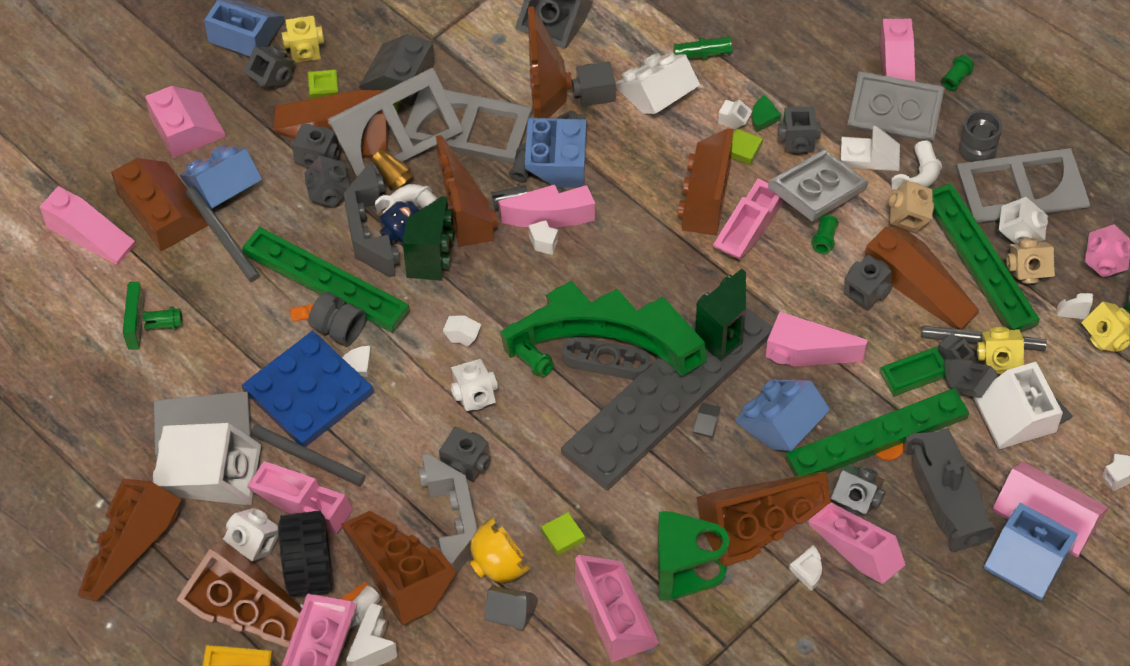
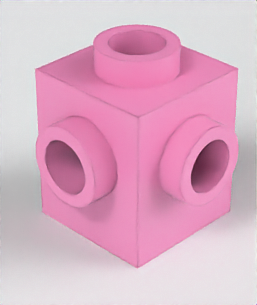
M1115 224L1089 233L1085 262L1103 278L1128 270L1130 238Z

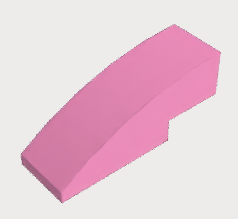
M757 179L747 197H742L713 244L714 248L740 260L761 237L785 200L768 188L769 183Z
M554 184L498 201L499 219L504 224L529 227L528 225L546 220L550 228H558L595 221V202L587 185L558 193Z
M265 461L247 485L249 490L289 514L321 510L325 517L327 531L334 534L339 532L342 527L341 524L346 521L353 510L345 494L319 486L316 478Z

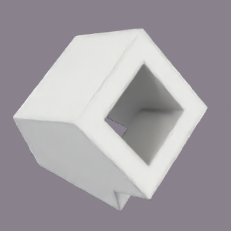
M725 100L719 111L718 124L732 129L739 128L746 124L752 110L741 100L736 102Z
M546 220L528 225L529 238L534 250L553 255L558 243V229L550 228Z
M465 315L449 316L443 333L451 343H461L468 347L475 341L481 324Z
M1114 454L1111 464L1105 466L1102 477L1113 491L1130 484V456Z

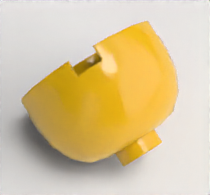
M491 517L475 531L471 539L470 550L474 559L470 564L480 578L487 575L494 582H513L530 571L531 566L529 563H526L524 566L522 565L520 557L524 556L503 526L499 529L493 526L497 520Z

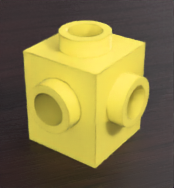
M314 16L286 20L287 32H282L284 49L290 48L291 57L295 60L294 63L321 59L319 44L324 43L322 27H316Z
M1102 302L1081 322L1092 335L1090 337L1091 342L1102 351L1118 352L1130 345V314L1125 309L1119 308L1116 304Z
M994 327L990 331L982 332V342H977L978 361H983L984 365L992 366L998 374H1003L1009 369L1024 365V339L1020 330Z

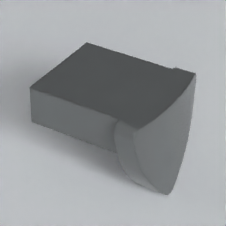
M960 358L945 360V373L951 389H956L959 396L967 395L982 398L998 375L992 366L977 364Z
M492 585L487 591L485 620L516 627V630L523 631L535 611L538 599L531 592H520Z

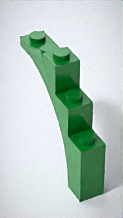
M572 280L546 294L548 305L535 310L532 314L500 331L504 351L510 358L516 356V348L520 343L523 344L525 340L535 345L558 338L598 336L626 341L645 348L666 361L680 376L707 362L705 342L664 297L646 304L637 311L618 289H615L608 294L600 296L591 303Z

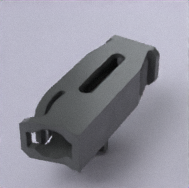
M949 427L938 432L912 433L906 437L904 451L906 454H912L914 476L938 527L950 540V550L958 552L989 542L993 538L995 526L993 522H987L982 496ZM912 443L922 444L923 447L921 445H912Z

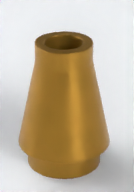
M381 148L370 159L379 173L382 174V178L389 188L392 187L395 191L403 187L414 176L409 171L410 167L392 156L384 148Z

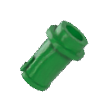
M966 55L954 58L952 61L953 66L942 77V85L947 90L956 91L963 79L972 74L974 62Z
M823 215L820 218L817 233L811 240L813 249L816 252L827 254L834 249V236L839 224L836 217Z
M170 306V310L143 311V321H146V324H143L145 331L171 327L172 330H177V327L183 326L181 308L175 309L174 306Z
M523 341V344L520 343L515 350V355L532 368L534 375L545 377L552 371L554 367L552 357L549 354L540 352L530 341Z

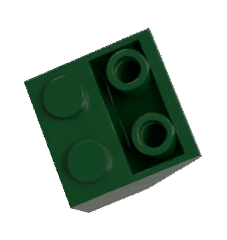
M441 196L407 218L403 238L406 278L442 281L444 269L450 268L451 252L448 249L449 245L454 244L455 227H452L453 209H448V197Z
M740 269L733 276L728 275L725 277L719 287L711 293L703 294L696 304L695 332L705 342V348L720 361L743 343L746 313V272L743 269Z

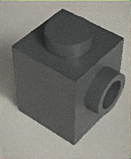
M610 61L576 67V79H572V89L574 96H579L582 107L616 102V82Z

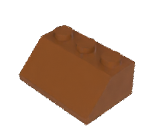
M734 129L723 130L697 142L695 154H689L687 171H691V176L684 178L682 194L687 195L686 201L680 200L678 208V218L683 219L682 231L718 235L731 168Z
M136 158L111 171L117 194L161 252L209 226L185 194L187 187L167 162Z

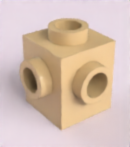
M908 180L895 189L889 197V205L891 206L890 224L916 233L930 222L934 210L932 189Z
M1036 238L1020 239L1019 244L1010 245V253L1006 255L1007 269L1014 277L1021 280V283H1037L1039 278L1055 277L1054 247L1046 241L1038 242Z

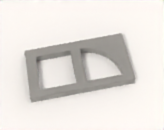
M433 68L328 119V124L331 126L356 178L365 169L361 154V139L364 128L370 118L380 110H382L401 152L393 156L401 162L436 145V136L442 135L446 140L463 131ZM428 87L447 125V129L412 145L393 103ZM374 165L376 174H378L379 171Z
M428 87L419 91L405 128L413 144L433 136L420 133L419 131L429 119L440 113ZM444 89L453 109H466L460 124L463 131L457 134L455 140L449 138L445 140L452 151L514 164L517 158L516 150L522 145L527 130V120L531 118L533 107ZM479 112L516 119L506 150L469 143Z
M1071 148L960 163L956 166L967 207L977 223L1000 220L1001 208L1005 205L982 207L972 174L1010 169L1019 199L1027 197L1038 208L1043 210L1045 214L1090 207V202ZM1061 162L1063 173L1059 186L1049 195L1034 200L1024 167Z

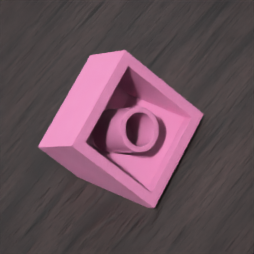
M169 86L145 96L150 119L172 158L226 137L222 126L203 93Z

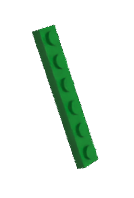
M950 183L932 190L933 215L1004 326L1009 330H1020V332L1038 326L1040 318L953 184Z
M260 226L242 247V251L246 256L320 295L329 291L342 298L345 304L351 303L364 310L367 320L392 333L410 311L409 304Z
M952 388L786 453L785 460L795 477L819 472L830 473L889 448L904 444L906 437L912 433L935 432L968 419L969 411L956 389Z

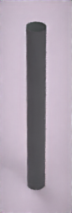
M195 187L187 189L185 194L250 282L257 280L260 276L198 190Z
M922 326L921 338L944 340L953 333L959 339L965 338L967 343L977 344V342H982V332ZM1023 337L1024 349L1046 350L1047 339Z
M257 424L251 430V436L359 487L364 483V474Z

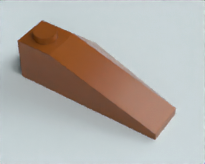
M534 6L528 7L529 60L534 118H550L567 102V90L572 89L571 72H565V64L561 54Z
M356 90L278 105L275 108L273 132L295 139L302 123L318 127L324 126L332 130L328 124L329 118L386 90ZM382 110L375 113L364 128L361 139L362 158H372L381 148L388 152L390 127Z
M436 136L437 155L449 208L453 209V225L455 227L458 247L494 241L493 229L498 228L495 210H489L486 197L443 136Z
M898 226L884 227L866 246L865 257L868 254L876 260H882L892 270V287L952 328L963 330L978 315L979 309L928 246L907 230Z
M826 472L729 488L697 497L700 519L718 524L728 533V551L722 558L718 559L723 566L753 558L761 552L760 549L773 540H779L788 529L797 523L802 524L831 502ZM704 532L713 551L718 550L722 545L720 536L714 532Z
M123 479L106 513V517L110 519L108 528L105 532L99 533L96 541L99 544L100 551L98 555H95L89 561L77 596L97 601L167 529L168 525L175 520L178 514L177 507L182 499L151 481Z
M368 511L341 524L387 605L402 625L433 611L456 575L454 567L440 550L433 546L429 549L420 544L419 538L411 534L408 537L399 532L396 525L372 511Z
M221 540L208 550L176 599L203 620L212 623L216 621L231 626V629L240 632L247 631L261 636L264 640L285 647H289L302 610L289 595L250 559L224 540Z

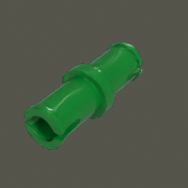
M730 36L708 40L702 37L694 42L673 44L674 55L686 54L688 60L696 58L707 60L710 56L732 54L733 52Z

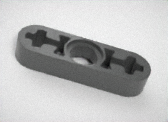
M580 337L570 338L562 346V359L568 367L635 380L649 368L651 362L649 354L642 349ZM575 349L581 350V353H578L577 356H572ZM590 351L593 352L592 360H588V357H590ZM608 353L613 355L615 360L610 364H603L598 360V357L601 354ZM620 357L624 358L623 366H620ZM635 361L641 362L638 368L632 367Z

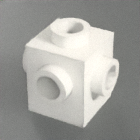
M1027 197L1002 206L999 231L1014 244H1019V240L1025 238H1036L1040 242L1045 240L1048 215Z
M481 359L451 367L454 383L450 384L455 402L461 401L465 411L479 410L486 405L496 403L493 392L498 389L493 371H487Z
M254 508L235 513L230 517L226 525L228 530L223 540L251 561L270 556L279 536L278 525L267 519L268 516L263 511Z

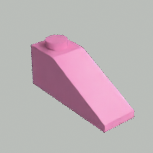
M883 19L879 41L883 76L915 81L912 20Z
M59 186L40 206L46 228L116 265L136 245L132 238L85 200Z
M779 312L767 340L766 358L772 359L778 364H788L794 367L863 362L868 340Z
M832 502L808 520L809 525L855 568L881 584H884L906 565L895 535Z

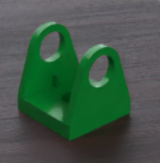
M659 511L657 539L659 601H671L714 588L724 581L727 567L721 565L718 559L722 558L728 551L729 536L723 527L673 511ZM704 532H714L722 539V545L713 552L699 548L696 543L698 536ZM712 561L719 566V574L709 580L698 577L694 571L695 566Z

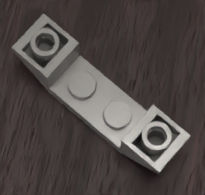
M430 454L422 455L423 467L418 468L421 487L427 486L429 498L449 495L451 509H458L459 518L454 519L457 535L439 538L440 551L454 567L457 575L472 556L470 543L477 530L466 475Z

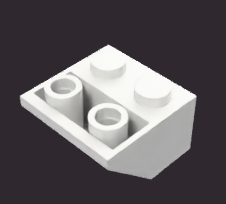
M672 52L660 56L659 53L649 56L644 60L645 65L625 71L622 74L623 78L616 82V88L642 114H656L700 86L686 54L674 55Z
M1037 362L1005 371L992 382L982 398L973 397L998 449L1057 432L1063 413Z

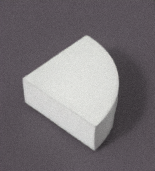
M1080 293L1077 294L1075 299L1062 300L1057 306V316L1085 319L1089 315L1092 306L1093 294Z
M371 346L355 348L342 357L361 376L368 377Z
M814 545L794 560L789 567V570L811 591L818 585L822 574L821 556Z

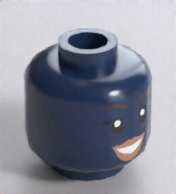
M403 201L395 202L380 216L379 222L382 227L379 231L382 236L389 235L390 244L396 242L403 245L407 218L418 212L419 209L410 201L406 203Z

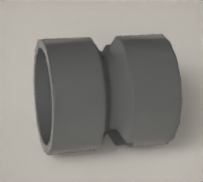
M976 110L967 115L959 146L960 155L965 161L974 162L995 158L1002 131L1001 119L993 112L987 110Z
M328 291L320 295L315 301L309 314L308 324L323 334L329 332L332 339L345 346H349L358 338L363 330L366 312L351 303L345 304L342 298Z

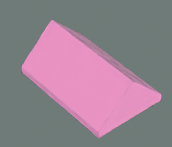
M1021 462L1012 468L992 511L1009 520L1021 502L1078 533L1072 555L1078 558L1109 507L1031 465Z
M578 555L575 558V581L611 663L656 647L659 644L658 639L623 562Z
M307 594L282 666H337L356 613L357 604L352 601Z

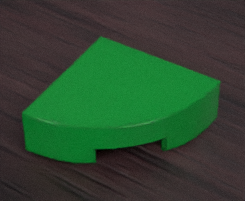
M766 95L757 100L752 110V125L756 132L781 120V113Z

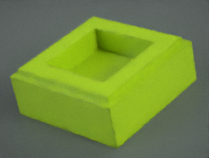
M337 70L308 72L310 99L339 94Z
M736 128L733 133L732 159L751 166L763 145V138Z
M569 512L541 526L542 535L557 556L585 542V535Z

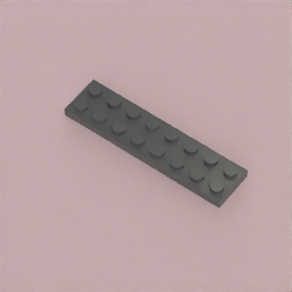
M746 307L743 343L721 361L706 349L707 362L680 376L676 370L659 357L645 372L641 373L561 447V454L608 491L765 344L773 327Z

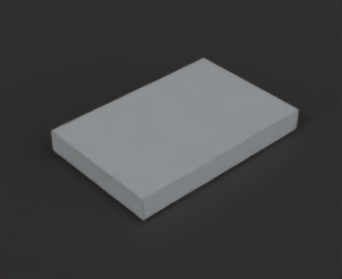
M859 71L847 128L872 133L873 126H877L889 136L920 142L930 141L933 144L945 87Z
M823 150L772 178L768 188L808 219L814 221L864 192L869 182L829 152Z
M248 391L155 400L156 459L158 457V444L161 439L163 426L230 423L251 438Z

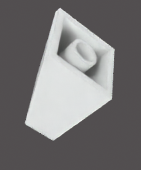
M230 423L163 426L161 439L158 444L159 452L156 468L153 472V483L178 498L241 505L252 504L253 492L249 490L247 485L257 472L261 444Z

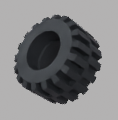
M321 510L281 515L278 522V535L286 591L290 597L330 592L333 586L328 533Z

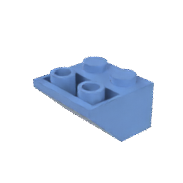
M217 0L204 19L208 42L251 56L255 46H268L285 18L284 15L240 0Z
M528 118L525 169L547 183L555 184L556 187L579 188L584 186L586 120Z
M222 145L210 152L212 157L203 162L201 159H197L185 166L187 171L179 174L188 188L195 187L210 208L217 206L262 180L247 149L238 148L234 145L228 148L226 145Z
M773 379L762 387V392L754 400L749 401L743 406L742 412L735 419V422L772 450L792 451L830 411V408L812 381Z
M1020 502L1004 526L984 565V569L1042 601L1072 554L1078 533Z

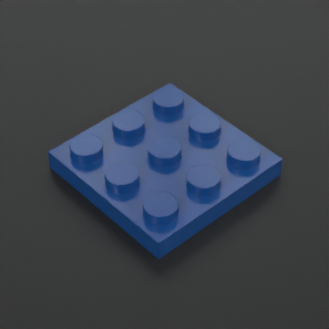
M313 330L242 384L243 392L248 391L249 398L296 443L307 447L374 394L373 386Z

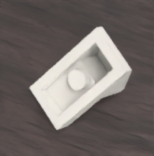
M873 126L871 139L842 137L840 161L849 168L899 171L900 144L877 126Z
M369 603L346 659L347 666H380L398 656L396 643L383 639L387 628V620H384L382 606Z

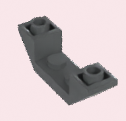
M369 164L343 193L354 255L356 259L388 277H394V264L400 263L397 246H391L389 235L370 238L368 226L362 227L361 220H366L364 207L375 206L376 200L380 197L379 193L385 192L382 174L376 175L374 164Z

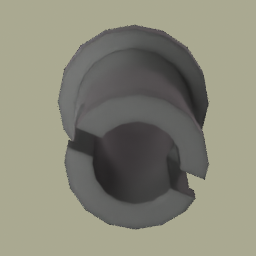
M526 143L517 148V158L509 172V175H512L511 178L518 182L527 181L530 172L525 169Z
M517 184L515 188L491 192L495 211L499 209L498 201L527 193L526 185L520 186V184Z

